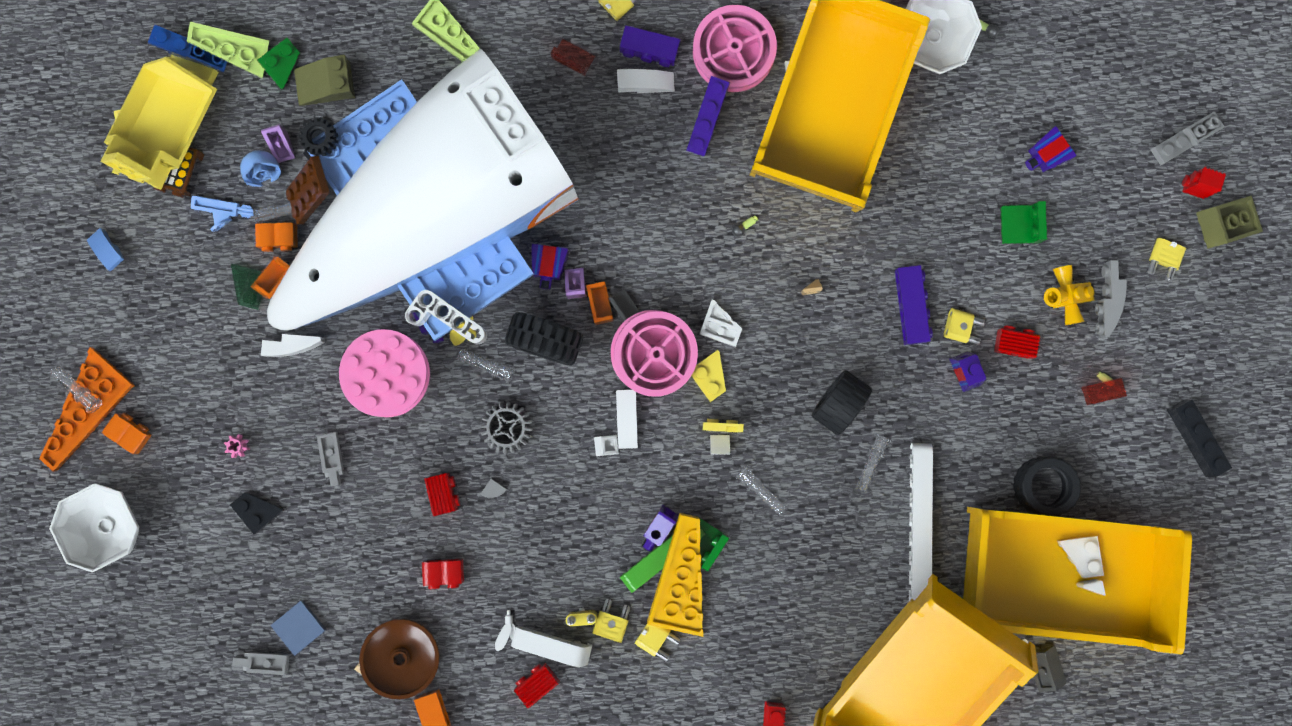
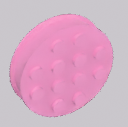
M727 5L709 13L699 24L693 42V60L701 77L708 84L711 76L730 82L727 92L746 91L761 83L769 74L777 51L775 32L769 21L755 9L743 5Z
M645 310L627 318L617 329L611 344V362L619 379L632 390L646 396H664L680 389L693 374L698 358L697 342L689 326L679 317L660 310Z
M374 330L361 335L348 346L340 362L339 380L345 397L359 411L377 417H395L413 409L424 397L430 381V367L424 351L410 337L393 330Z

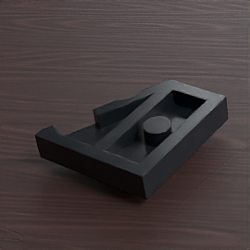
M244 492L230 504L253 534L258 533L284 511L283 508L247 492Z

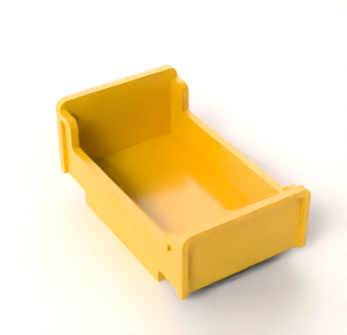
M811 0L750 176L755 177L757 174L850 206L852 207L851 211L854 212L864 209L872 187L870 183L918 49L922 44L931 19L880 0Z
M967 507V513H970L963 599L1014 634L1138 646L1156 652L1183 654L1185 649L1192 534L1190 531L1158 526L1152 527ZM1098 536L1104 576L1082 578L1076 570V566L1068 559L1064 549L1059 546L1058 541ZM1092 579L1103 581L1106 595H1099L1077 587L1076 583Z
M932 574L928 578L926 588L916 600L911 599L844 678L840 690L823 710L821 708L818 709L813 726H981L1018 685L1024 686L1038 673L1035 645L1032 642L1027 644L939 583L938 577Z

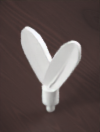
M507 610L505 625L496 639V651L504 648L509 636L511 640L513 639L516 626L513 624V615H511L510 610Z

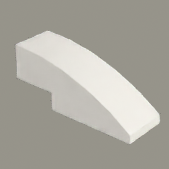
M617 69L618 93L675 91L674 72L648 69Z
M282 334L281 342L262 340L261 356L284 357L296 355L325 343V338Z
M616 390L618 449L638 448L636 391Z

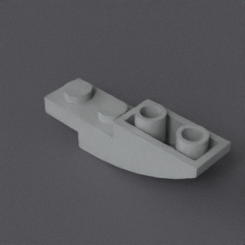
M1214 111L1152 148L1151 152L1161 166L1225 126Z
M1118 260L1104 263L1101 270L1102 277H1105V285L1102 287V294L1105 296V299L1099 300L1095 306V314L1098 315V323L1095 330L1096 334H1099V339L1110 337L1120 319L1125 303L1127 280H1119Z

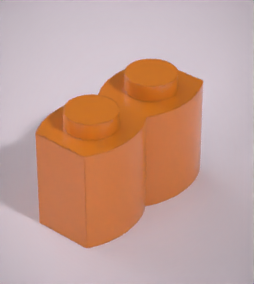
M255 224L256 247L260 248L262 252H273V248H280V251H292V248L298 247L297 224Z
M115 413L101 433L128 452L139 454L152 436L148 433L149 429L140 423L136 425L132 422L133 418L126 413Z

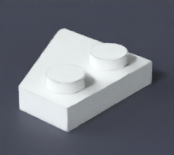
M712 299L699 335L736 347L742 328Z
M1098 536L1058 541L1059 546L1064 549L1068 559L1076 566V570L1082 578L1104 576Z

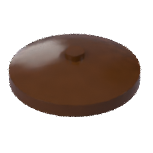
M410 619L389 620L377 626L365 639L359 656L360 671L366 684L375 693L389 699L410 698L425 690L434 679L439 666V648L432 633L422 624Z

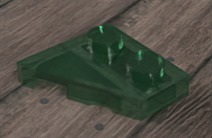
M232 264L231 268L238 305L258 310L262 295L250 286L262 272Z

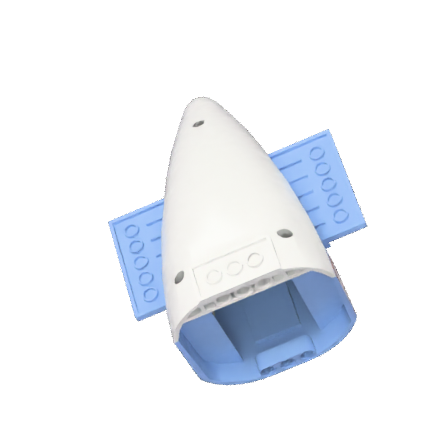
M482 49L476 51L450 71L418 102L401 79L333 125L338 133V137H336L338 143H335L337 147L331 149L332 153L329 154L327 152L326 156L320 155L319 158L325 178L337 197L306 239L274 292L267 308L268 322L279 330H293L360 307L397 291H401L411 305L416 296L423 290L435 293L470 318L534 275L510 238L536 226L578 201V197L569 176L544 136ZM325 132L313 138L312 142L314 144L324 142L326 138ZM427 295L424 298L425 305H429L432 302L431 295ZM447 306L440 309L441 317L448 314L449 309ZM416 311L415 313L420 319V312ZM432 314L423 324L434 341L453 330ZM459 318L456 321V326L462 324L465 321L464 318Z

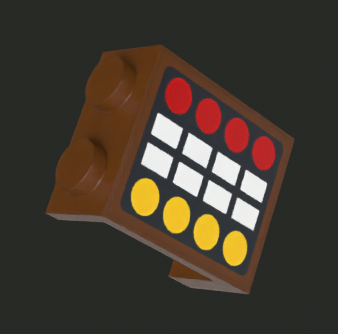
M188 148L179 169L170 171L161 190L154 188V190L163 193L169 190L172 191V195L183 198L184 195L191 197L192 193L186 190L196 160L202 161L204 154L199 150Z

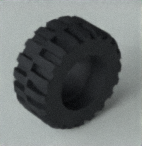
M516 312L512 316L504 340L506 345L520 351L572 366L576 362L583 336L578 331L553 321Z

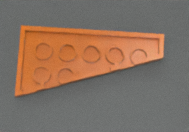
M89 347L86 361L80 367L81 372L70 389L62 407V414L56 420L53 434L48 438L39 458L53 472L60 469L135 386L93 347Z

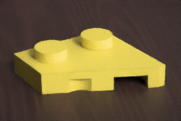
M718 350L697 364L691 375L710 402L726 391L720 352Z
M707 419V422H703L702 430L741 433L743 432L744 424H738L736 420H726V423H719L718 419Z

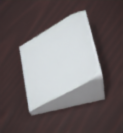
M617 435L594 437L596 456L619 454Z
M710 435V454H730V435Z
M1092 579L1076 583L1077 587L1099 595H1106L1103 581Z

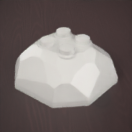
M909 0L906 7L907 10L931 19L913 64L939 75L965 65L982 29L973 2L969 0Z
M95 483L59 501L49 529L66 564L95 572L131 553L137 540L139 525L123 492Z

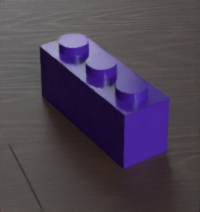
M625 25L620 43V53H623L622 55L628 58L636 56L640 57L644 62L651 63L656 61L663 67H670V65H675L680 39Z

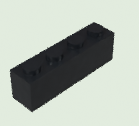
M1183 400L1167 409L1205 477L1216 478L1232 469L1193 400Z

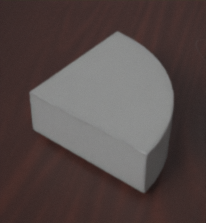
M491 478L480 495L494 498L505 493L507 489Z

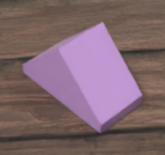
M280 124L261 130L272 155L277 159L278 163L295 158L288 132Z
M584 269L564 270L566 297L568 299L587 297Z

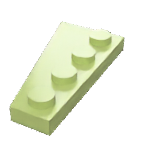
M429 0L412 22L415 28L462 62L480 49L439 0Z
M190 22L187 37L188 43L263 79L264 69L257 62V59L267 53L269 40Z

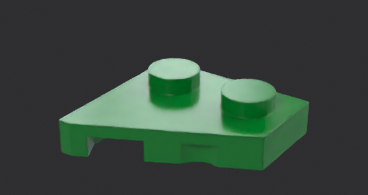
M286 38L257 59V62L276 85L283 90L300 52Z

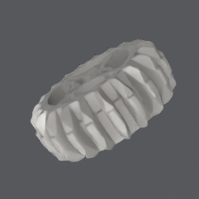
M500 402V409L493 405V413L489 410L486 411L490 417L489 419L487 417L482 418L483 421H487V425L482 424L481 428H486L487 431L482 432L481 435H488L484 440L485 443L492 441L489 448L497 445L496 452H499L503 447L504 454H507L508 448H510L511 453H515L514 446L521 450L520 443L528 444L524 438L530 439L532 437L526 434L527 431H533V428L527 427V424H531L532 420H525V418L530 416L529 413L522 415L525 408L521 407L517 411L518 404L515 403L511 408V403L507 402L506 408H504V404ZM512 412L518 418L507 421L501 413ZM497 417L499 428L492 433V423ZM503 422L508 425L509 423L512 424L509 428L510 433H507V431L502 432L504 428ZM519 423H522V432L517 439L514 429ZM505 434L513 443L503 444L495 438Z

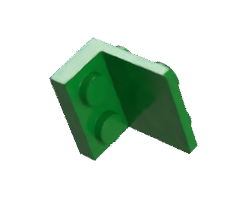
M1038 201L1033 205L1002 206L1000 208L1002 244H1033L1047 240L1046 201Z
M699 518L700 527L706 533L700 539V563L703 569L709 571L729 540V537Z

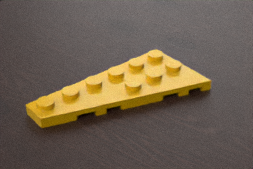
M679 513L647 623L648 625L703 637L699 517Z

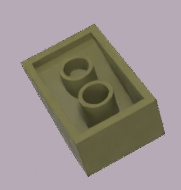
M345 55L323 58L294 69L299 106L355 98L351 65Z
M1252 196L1196 212L1208 249L1263 232Z

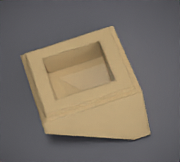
M819 279L805 287L801 294L820 293L823 288Z

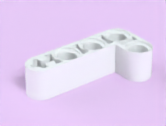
M429 290L421 291L406 310V321L412 325H423L432 314L472 343L482 344L487 339V332L483 327ZM427 295L432 296V302L429 305L424 304V298ZM447 306L449 309L448 314L441 317L440 309ZM419 311L420 319L414 322L412 315L414 312ZM459 318H464L465 325L462 328H457L456 321ZM471 328L476 332L479 331L480 338H474V334L468 330Z
M516 626L511 647L570 666L583 667L588 665L592 644H582L581 641L572 642L526 627Z

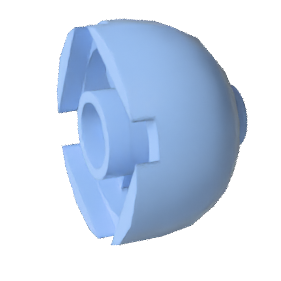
M252 151L243 157L240 164L241 176L244 182L254 187L263 186L261 182L270 178L271 182H273L281 174L277 159L267 151Z

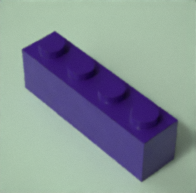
M711 76L686 151L706 156L730 82Z
M921 265L897 268L895 270L904 345L931 342L930 338L933 337V332L928 324L930 310L926 308L925 301L928 299V293L923 285L925 272L921 269Z

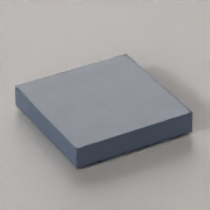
M303 600L270 625L294 656L326 631Z

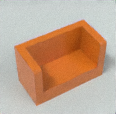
M273 257L250 287L263 297L270 299L290 265L279 257Z
M605 281L586 285L594 324L598 325L614 321Z
M439 689L417 696L414 699L422 726H451Z

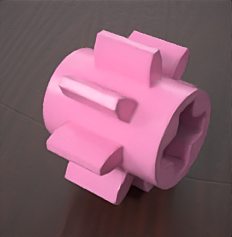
M238 434L236 438L230 435V440L224 442L227 448L225 453H232L231 458H236L237 455L244 457V451L250 450L246 444L249 440H242L243 436L241 434ZM236 443H239V446H237V449H234V447L236 446Z

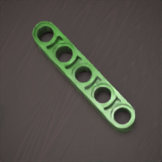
M700 527V539H701L706 533H705V532L702 530V528ZM673 534L661 546H657L632 566L628 572L619 577L631 593L663 569Z

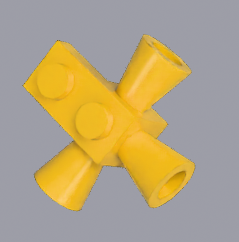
M1072 265L1052 269L1060 287L1049 288L1045 291V303L1053 308L1065 307V326L1085 322L1077 304L1095 301L1091 282L1072 284Z

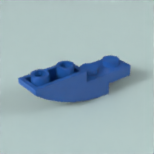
M154 25L148 40V44L168 51L172 55L220 72L225 71L228 63L188 43L186 37Z

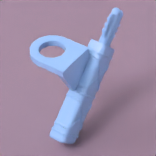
M192 196L191 209L213 212L214 226L210 229L212 232L220 230L231 222L230 216L237 217L238 214L242 218L254 216L255 210L251 209L250 205L243 204L240 207V203L202 196Z

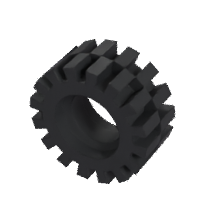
M314 117V120L308 119V124L304 122L302 125L305 127L300 128L301 134H298V138L301 139L299 142L303 148L312 155L314 154L319 157L320 155L326 156L327 152L329 154L332 153L331 149H335L337 147L335 143H338L336 129L323 118L320 120L318 117ZM317 130L324 131L326 135L324 142L321 144H314L312 142V134Z

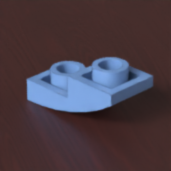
M99 228L87 239L91 249L107 270L112 271L124 260L119 247L112 244L106 230Z

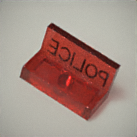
M562 39L558 48L553 47L551 51L553 60L585 76L595 58L594 55Z
M1122 377L1081 387L1087 405L1127 396Z

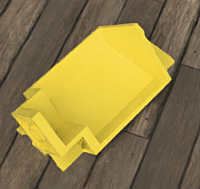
M175 55L143 64L104 141L108 147L100 162L113 168L112 173L119 175V173H122L131 180L143 184L146 182L154 188L161 190L170 171L179 169L217 91L212 85L219 72L213 68Z

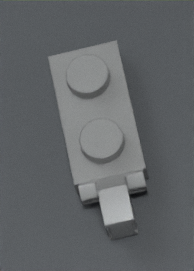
M338 432L317 435L322 472L326 478L329 477L331 486L341 485L340 475H343L344 468Z
M245 652L244 656L233 657L232 666H243V671H246V673L288 674L289 654Z

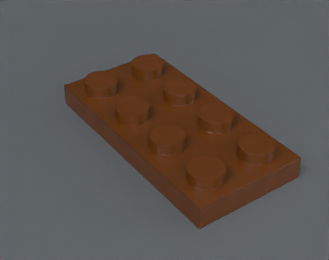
M311 156L286 190V197L292 207L291 214L295 218L297 225L305 224L330 193L319 156Z

